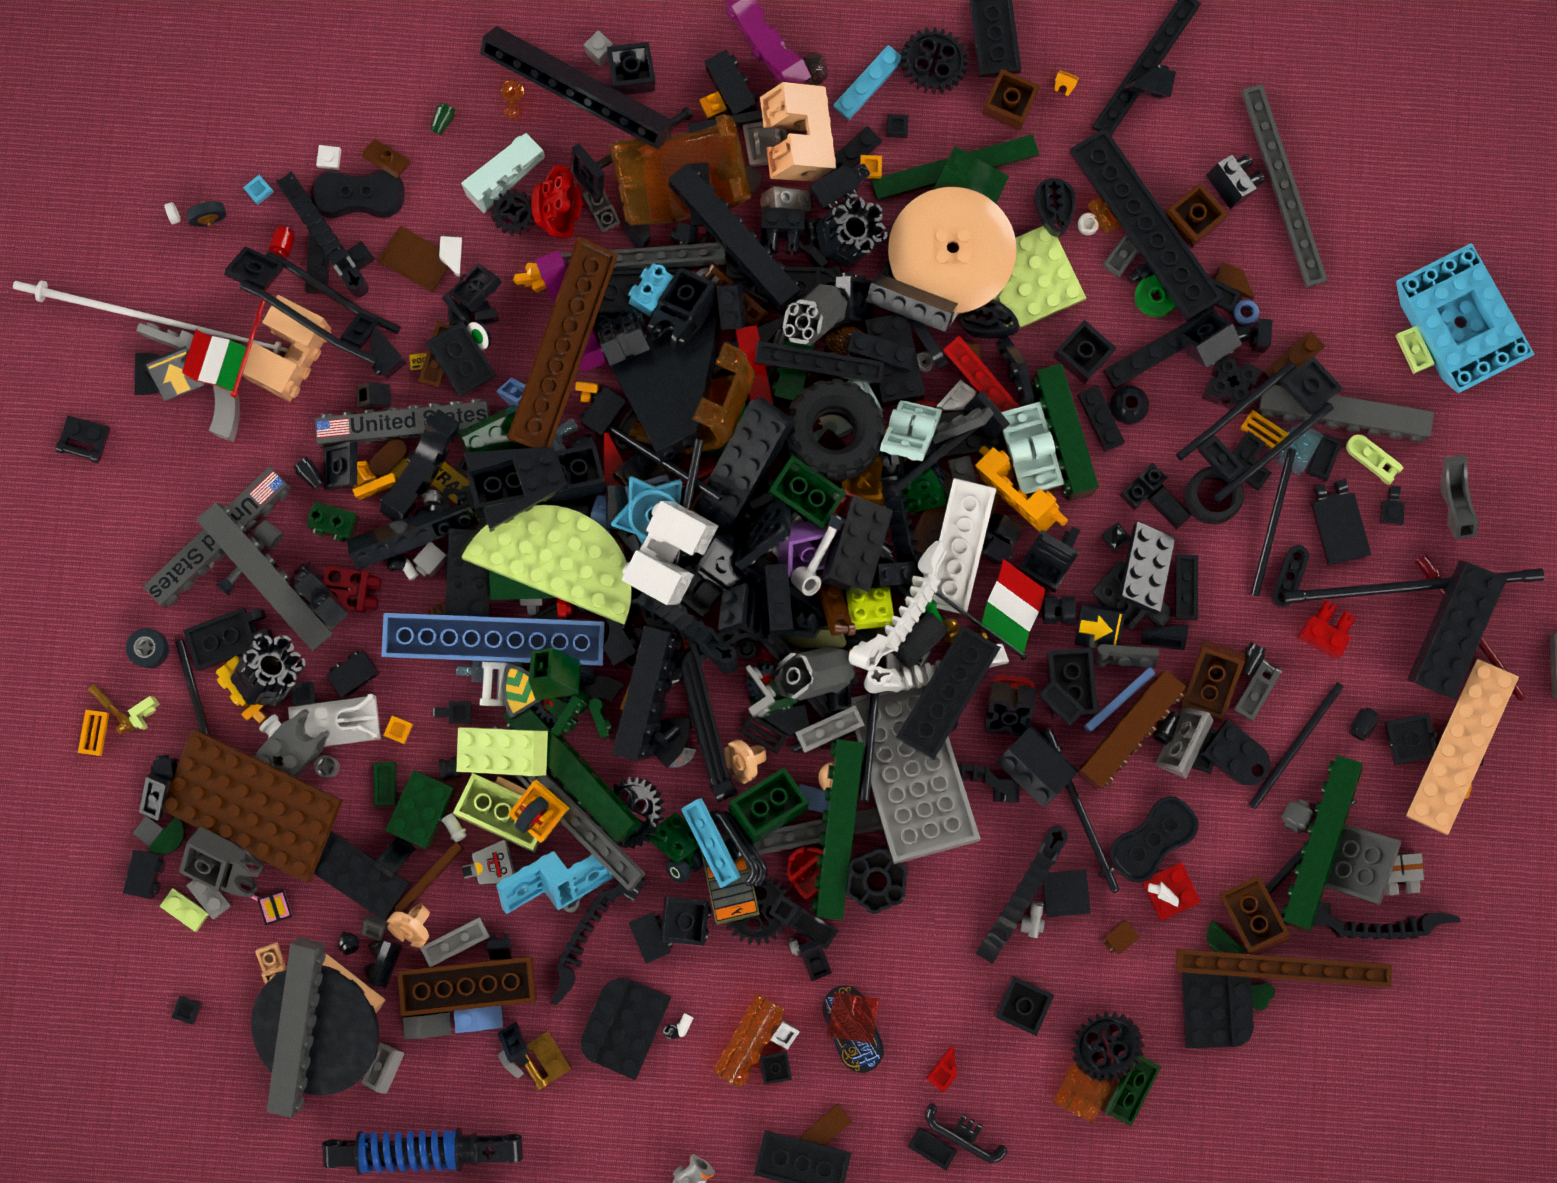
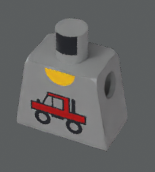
M506 840L473 853L474 863L462 866L464 878L477 876L479 884H496L505 877L515 874L508 841Z

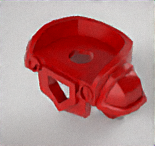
M555 165L547 178H545V182L535 185L531 197V210L534 222L539 227L546 230L550 236L566 239L574 231V221L580 218V211L584 202L581 199L580 187H574L572 173L567 167L562 165ZM572 200L575 201V204H574L573 208H572Z

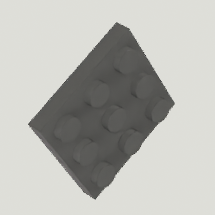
M1345 824L1325 888L1381 905L1401 841Z

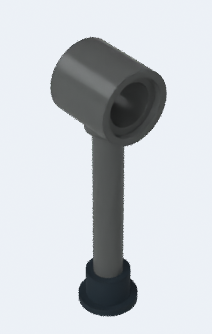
M268 520L263 521L253 533V537L261 545L260 551L264 547H267L269 550L274 549L284 536V533ZM236 567L227 579L224 578L216 586L230 596V591L234 587L233 584L243 572Z

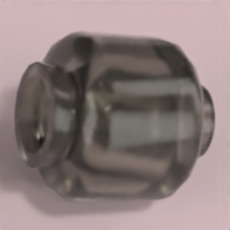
M809 53L803 57V61L811 75L805 82L817 86L822 84L828 77L827 61L820 54Z

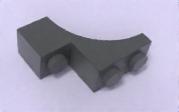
M1466 455L1443 459L1440 492L1449 507L1447 525L1455 540L1477 537L1479 520L1473 508L1468 486V459Z

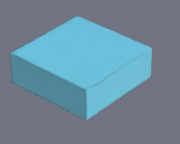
M260 174L243 187L257 205L274 193Z

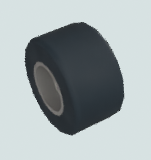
M142 628L133 632L126 643V654L129 660L135 665L146 669L161 665L167 659L169 653V644L166 637L150 628Z

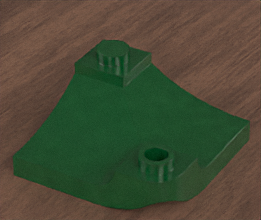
M954 146L932 190L943 187L966 188L983 194L996 204L1009 175Z

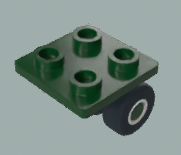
M674 813L659 824L661 829H654L656 836L649 835V838L653 845L670 858L666 864L669 876L677 883H684L691 876V868L694 872H698L704 864L702 854L697 850L700 846L688 822L677 813Z

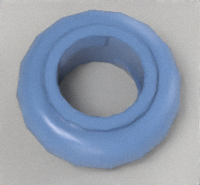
M1241 300L1236 303L1233 309V317L1241 325H1251L1259 317L1258 306L1251 300ZM1243 307L1249 308L1252 313L1251 317H1243L1240 309Z

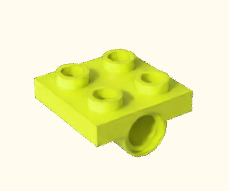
M890 587L870 588L869 593L861 596L846 591L848 612L852 623L855 624L856 630L886 627V625L894 626L892 622L894 613Z

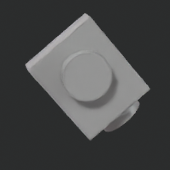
M774 186L761 194L760 204L762 208L803 209L805 212L811 211L810 191Z
M748 665L746 670L765 695L763 699L751 706L748 711L753 718L757 715L761 718L770 711L769 707L775 703L773 697L776 694L769 685L765 687L760 679L763 676L757 667L752 669Z

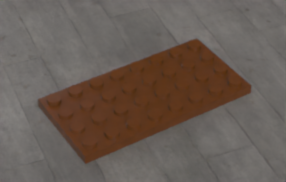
M192 729L176 768L174 779H172L163 811L196 828L202 827L246 849L251 855L305 882H311L343 800L198 729Z

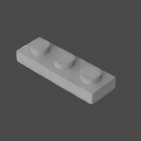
M855 705L795 733L804 753L865 725Z
M479 917L420 947L429 967H433L484 941L490 935L482 918Z

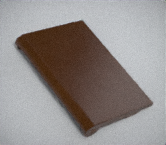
M402 226L399 227L383 254L378 258L379 263L432 293L449 268L440 260L439 247Z

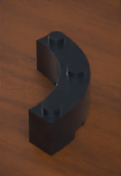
M439 409L434 415L430 414L425 420L422 438L416 451L412 452L408 457L407 467L389 493L385 492L379 501L381 503L380 513L394 522L408 518L416 508L417 504H415V501L420 493H426L450 452L447 446L456 438L460 423Z

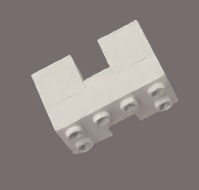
M660 501L652 510L653 517L646 529L649 534L640 550L635 551L631 561L625 565L622 574H624L622 581L666 605L680 604L694 574L673 563L679 549L690 555H693L694 552L704 555L718 525L674 501Z

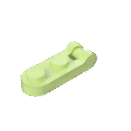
M1354 435L1346 444L1347 452L1380 477L1387 485H1391L1394 481L1393 477L1403 469L1399 462L1363 435ZM1385 464L1389 466L1387 472L1382 469Z

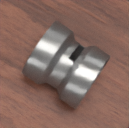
M323 755L315 761L314 769L321 777L333 778L339 773L340 764L335 758Z

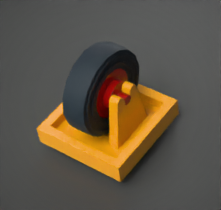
M536 779L508 815L516 821L515 828L521 833L528 831L542 843L570 808Z

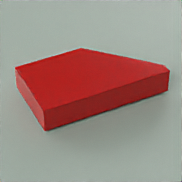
M952 1046L949 1047L926 1077L943 1093L957 1076L955 1050Z

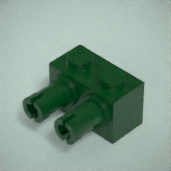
M314 501L312 510L309 512L307 527L312 530V534L322 537L325 534L332 535L333 540L344 543L345 539L353 538L359 516L356 513Z

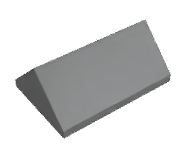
M1182 707L1179 712L1180 719L1173 740L1163 746L1155 765L1186 779L1214 720L1211 714L1206 711Z

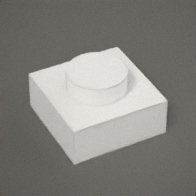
M319 145L316 166L323 169L339 170L341 148Z

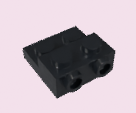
M841 273V277H836L835 286L840 289L841 295L847 300L844 320L865 323V320L873 319V304L866 302L873 280L865 279V275Z
M665 897L660 941L705 946V941H707L709 934L707 919L711 915L709 901Z

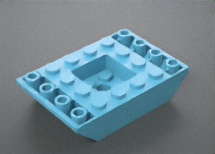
M1472 243L1396 281L1400 306L1412 327H1418L1439 376L1457 393L1535 355ZM1455 318L1463 319L1465 323L1463 328L1455 325Z

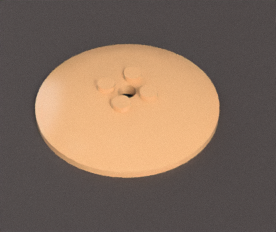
M961 187L938 188L912 200L897 217L888 243L889 264L895 280L958 303L954 314L970 312L992 301L1009 281L1016 260L1015 235L1004 212L988 197ZM949 243H956L959 247L958 252L950 253L947 250V245Z

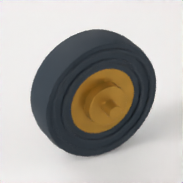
M202 201L200 204L189 208L186 214L190 225L209 227L223 220L226 217V210L221 202Z

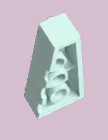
M527 133L518 136L511 145L461 183L466 196L485 213L494 205V200L500 199V193L504 196L506 190L514 187L545 158L544 151Z

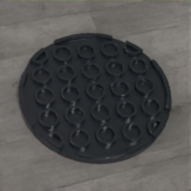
M324 965L321 967V973L323 974L322 982L318 987L320 999L315 1008L317 1019L311 1035L314 1037V1040L309 1049L311 1061L306 1070L308 1081L303 1093L311 1095H331L342 1092L356 1084L369 1071L373 1060H375L380 1038L379 1023L373 1005H370L363 989L353 979L350 980L341 974L339 970ZM287 969L266 983L258 994L252 1010L251 1029L254 1045L262 1062L271 1073Z

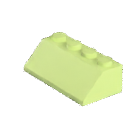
M472 773L453 814L534 853L540 843L528 831L521 833L515 828L516 821L508 815L521 798V795Z

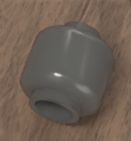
M1298 799L1297 802H1288L1281 816V820L1284 822L1283 826L1296 833L1306 831L1314 816V812L1309 808L1310 804L1301 799Z

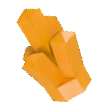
M536 263L526 264L525 270L527 273L514 275L513 281L516 285L532 286L535 292L546 289Z

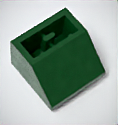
M554 648L531 651L529 684L535 700L579 694L580 660Z

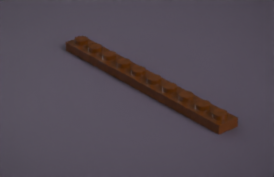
M1176 949L1175 972L1392 987V965Z

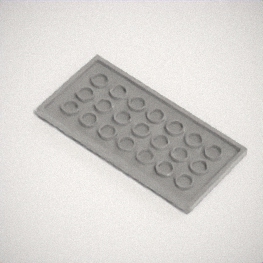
M927 685L921 686L918 689L916 687L910 688L908 691L900 690L898 693L894 691L879 693L871 788L894 864L980 841L978 829L949 737L934 761L896 739L898 732ZM870 693L851 698L852 707L856 705L865 725L855 730L857 741L864 743L863 761Z

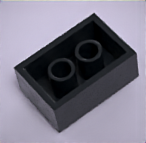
M1092 648L1048 651L1046 653L1048 684L1054 679L1085 709L1080 716H1094L1098 714ZM1050 708V710H1051V719H1052V718H1060V717Z

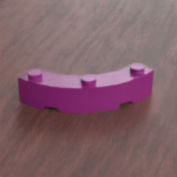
M727 0L725 2L728 8L726 9L728 17L732 21L735 20L753 48L751 51L758 61L761 59L775 76L778 84L782 82L801 84L811 77L803 59L791 49L787 51L783 39L774 27L769 28L762 18L765 14L757 0Z
M559 250L535 259L553 305L569 263L566 256L562 258ZM593 330L579 365L582 373L606 363L603 356L604 352L600 342H597Z

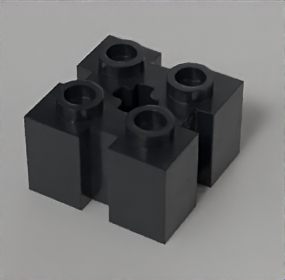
M635 308L621 312L617 319L606 318L596 324L600 345L610 366L625 360L628 355L633 354L635 356L650 350L644 326Z
M1226 355L1214 364L1211 376L1215 378L1212 377L1208 381L1202 399L1215 404L1224 401L1227 403L1225 408L1233 409L1251 394L1249 391L1256 385L1261 369L1246 363L1242 367L1235 365L1236 359ZM1229 381H1232L1235 385L1231 387Z
M992 682L985 713L984 731L1002 734V730L1011 731L1010 735L1021 736L1031 726V719L1035 709L1036 688L1018 685V689L1009 688L1010 684Z

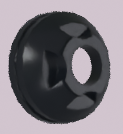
M1124 386L1118 389L1111 397L1110 410L1113 417L1120 423L1126 425L1136 424L1147 415L1149 400L1142 389L1135 386ZM1134 397L1137 400V407L1128 408L1125 404L1126 398Z

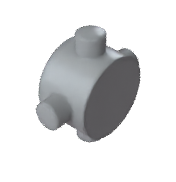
M790 938L788 943L791 952L795 956H799L800 951L797 939Z

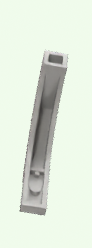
M139 323L136 331L141 336L175 349L186 346L189 351L194 337L193 334L182 330L179 336V334L167 330L166 333L160 331V327L151 323H147V325ZM213 385L215 411L209 431L215 436L234 443L240 418L239 395L232 397L229 391Z

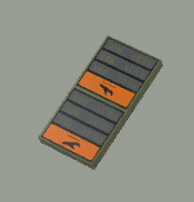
M728 833L720 834L724 842L730 838ZM701 850L716 924L719 925L760 915L754 885L748 887L745 884V880L750 876L751 870L744 858L735 864L741 878L720 888Z

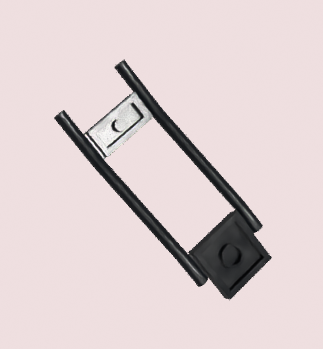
M245 246L225 268L224 275L240 282V289L266 301L333 346L374 365L377 363L378 357L361 349L372 335L373 329L379 325L396 334H399L401 326L362 309L289 260L268 251L266 255H263ZM283 268L357 315L340 339L266 292L268 287L283 271Z
M1314 356L1298 369L1290 361L1210 428L1176 453V457L1179 460H1183L1198 448V452L1225 482L1229 483L1214 495V499L1217 502H1221L1319 420L1330 413L1334 407L1327 401L1340 392L1343 387ZM1281 381L1280 384L1312 416L1245 470V467L1214 435L1277 382Z

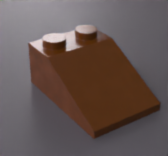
M1203 639L1181 706L1206 711L1211 716L1224 719L1245 663V653Z
M1260 875L1219 894L1250 955H1260L1292 940Z

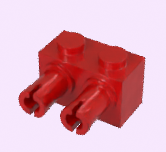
M1324 600L1317 616H1312L1306 620L1297 638L1336 659L1342 656L1351 640L1347 632L1356 617L1354 615L1349 616V612L1343 611L1336 627L1330 626L1328 621L1337 606L1335 604L1330 605L1331 602Z

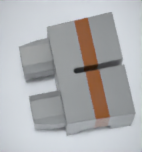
M1422 853L1397 855L1385 895H1398V882H1405L1406 894L1420 893V880H1424Z

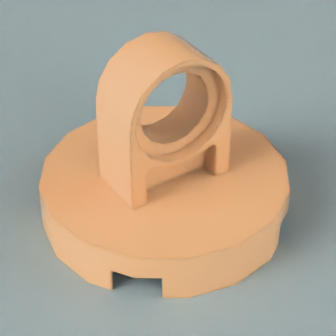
M734 740L728 743L729 746L724 749V758L727 768H732L735 773L733 778L743 784L754 780L757 775V765L766 761L765 747H749L742 740Z
M417 904L408 914L394 912L387 920L389 922L387 927L401 942L406 939L412 942L410 945L412 947H423L429 938L428 931L423 924L430 912L423 904Z

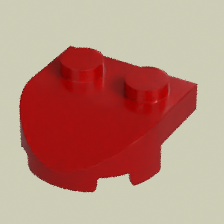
M802 847L794 851L788 859L786 871L790 882L806 902L817 894V889H814L815 876H819L820 867H817L818 853L822 854L820 849L812 847Z

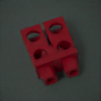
M325 565L323 581L347 608V611L366 613V610L378 609L379 599L368 597L369 589L380 590L381 578L372 576L369 572Z

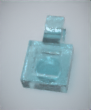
M472 660V667L457 666V676H472V682L483 683L484 668H482V661ZM494 669L492 671V683H494Z

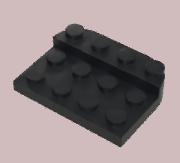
M1181 972L1185 1048L1238 1047L1248 1042L1254 1029L1251 977Z
M618 978L608 982L603 987L582 1034V1053L592 1063L599 1064L636 1081L672 997L628 978Z

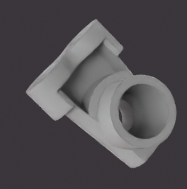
M1032 901L1031 915L1023 914L1021 932L1028 933V937L1038 938V934L1043 933L1045 920H1042L1041 916L1044 902Z

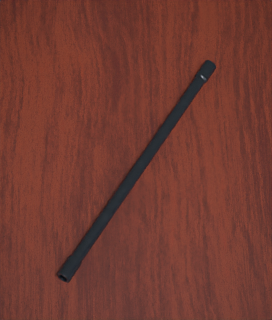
M1543 568L1496 573L1507 578L1506 583L1544 580ZM1451 577L1314 590L1283 591L1282 599L1284 604H1292L1313 600L1447 589Z

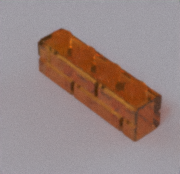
M756 994L715 1066L713 1073L728 1083L741 1088L742 1084H745L749 1079V1072L752 1066L759 1061L760 1052L764 1045L768 1044L771 1040V1033L774 1027L781 1022L782 1013L785 1009L769 999Z

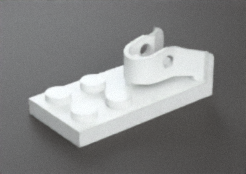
M367 694V697L288 707L289 720L294 718L301 710L307 709L310 712L304 726L306 733L310 737L316 738L326 730L330 733L324 747L381 739L377 699L373 694Z

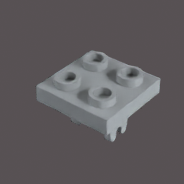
M763 121L744 124L743 132L749 166L768 165L767 147H774L788 138L787 131L779 128H764Z

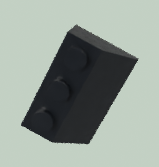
M1032 725L996 761L1043 808L1079 772Z

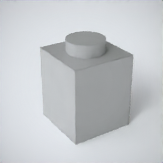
M598 30L584 44L586 55L601 68L608 61L607 47L614 45Z
M429 542L413 560L417 564L415 569L424 577L427 574L433 577L446 563L448 556L432 542Z

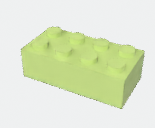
M474 727L458 728L456 772L523 776L546 775L548 731Z

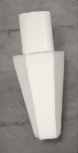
M1163 882L1160 885L1149 883L1148 892L1158 894L1159 899L1178 907L1179 898Z

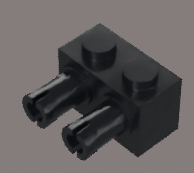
M1244 154L1237 160L1231 155L1218 162L1206 175L1230 209L1244 202L1257 189L1256 186L1265 182L1264 175L1258 177L1262 174L1260 171H1256L1249 177L1245 173L1244 169L1251 167L1253 164L1252 159L1246 161L1250 157L1248 154Z
M762 208L761 236L765 237V246L769 250L772 247V254L778 252V238H786L785 254L791 255L792 248L793 255L799 254V239H804L805 210Z

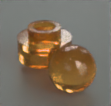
M508 80L501 89L502 97L508 101L504 108V115L509 120H516L521 114L517 102L521 100L524 91L523 86L518 81Z

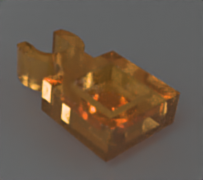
M1100 197L1096 200L1093 199L1088 204L1089 209L1096 214L1094 218L1097 220L1099 227L1106 234L1120 228V225L1109 209L1105 207V203Z

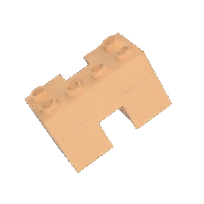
M782 82L760 97L764 128L807 132V135L790 133L787 135L788 138L778 145L767 147L770 179L814 182L836 169V158L834 156L833 137L830 126L831 120L828 111V97L826 96L825 87Z
M277 295L276 298L331 333V327L324 318ZM271 306L262 323L272 330V334L291 343V346L283 358L253 342L242 376L259 387L291 402L292 398H296L299 394V386L302 380H306L309 376L311 364L319 358L321 354L320 348L327 341Z

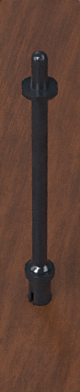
M1053 729L1040 733L1062 754L1063 748L1059 746ZM1071 780L1065 787L1102 869L1098 876L1104 875L1111 892L1117 893L1119 887L1112 873L1116 868L1109 866Z

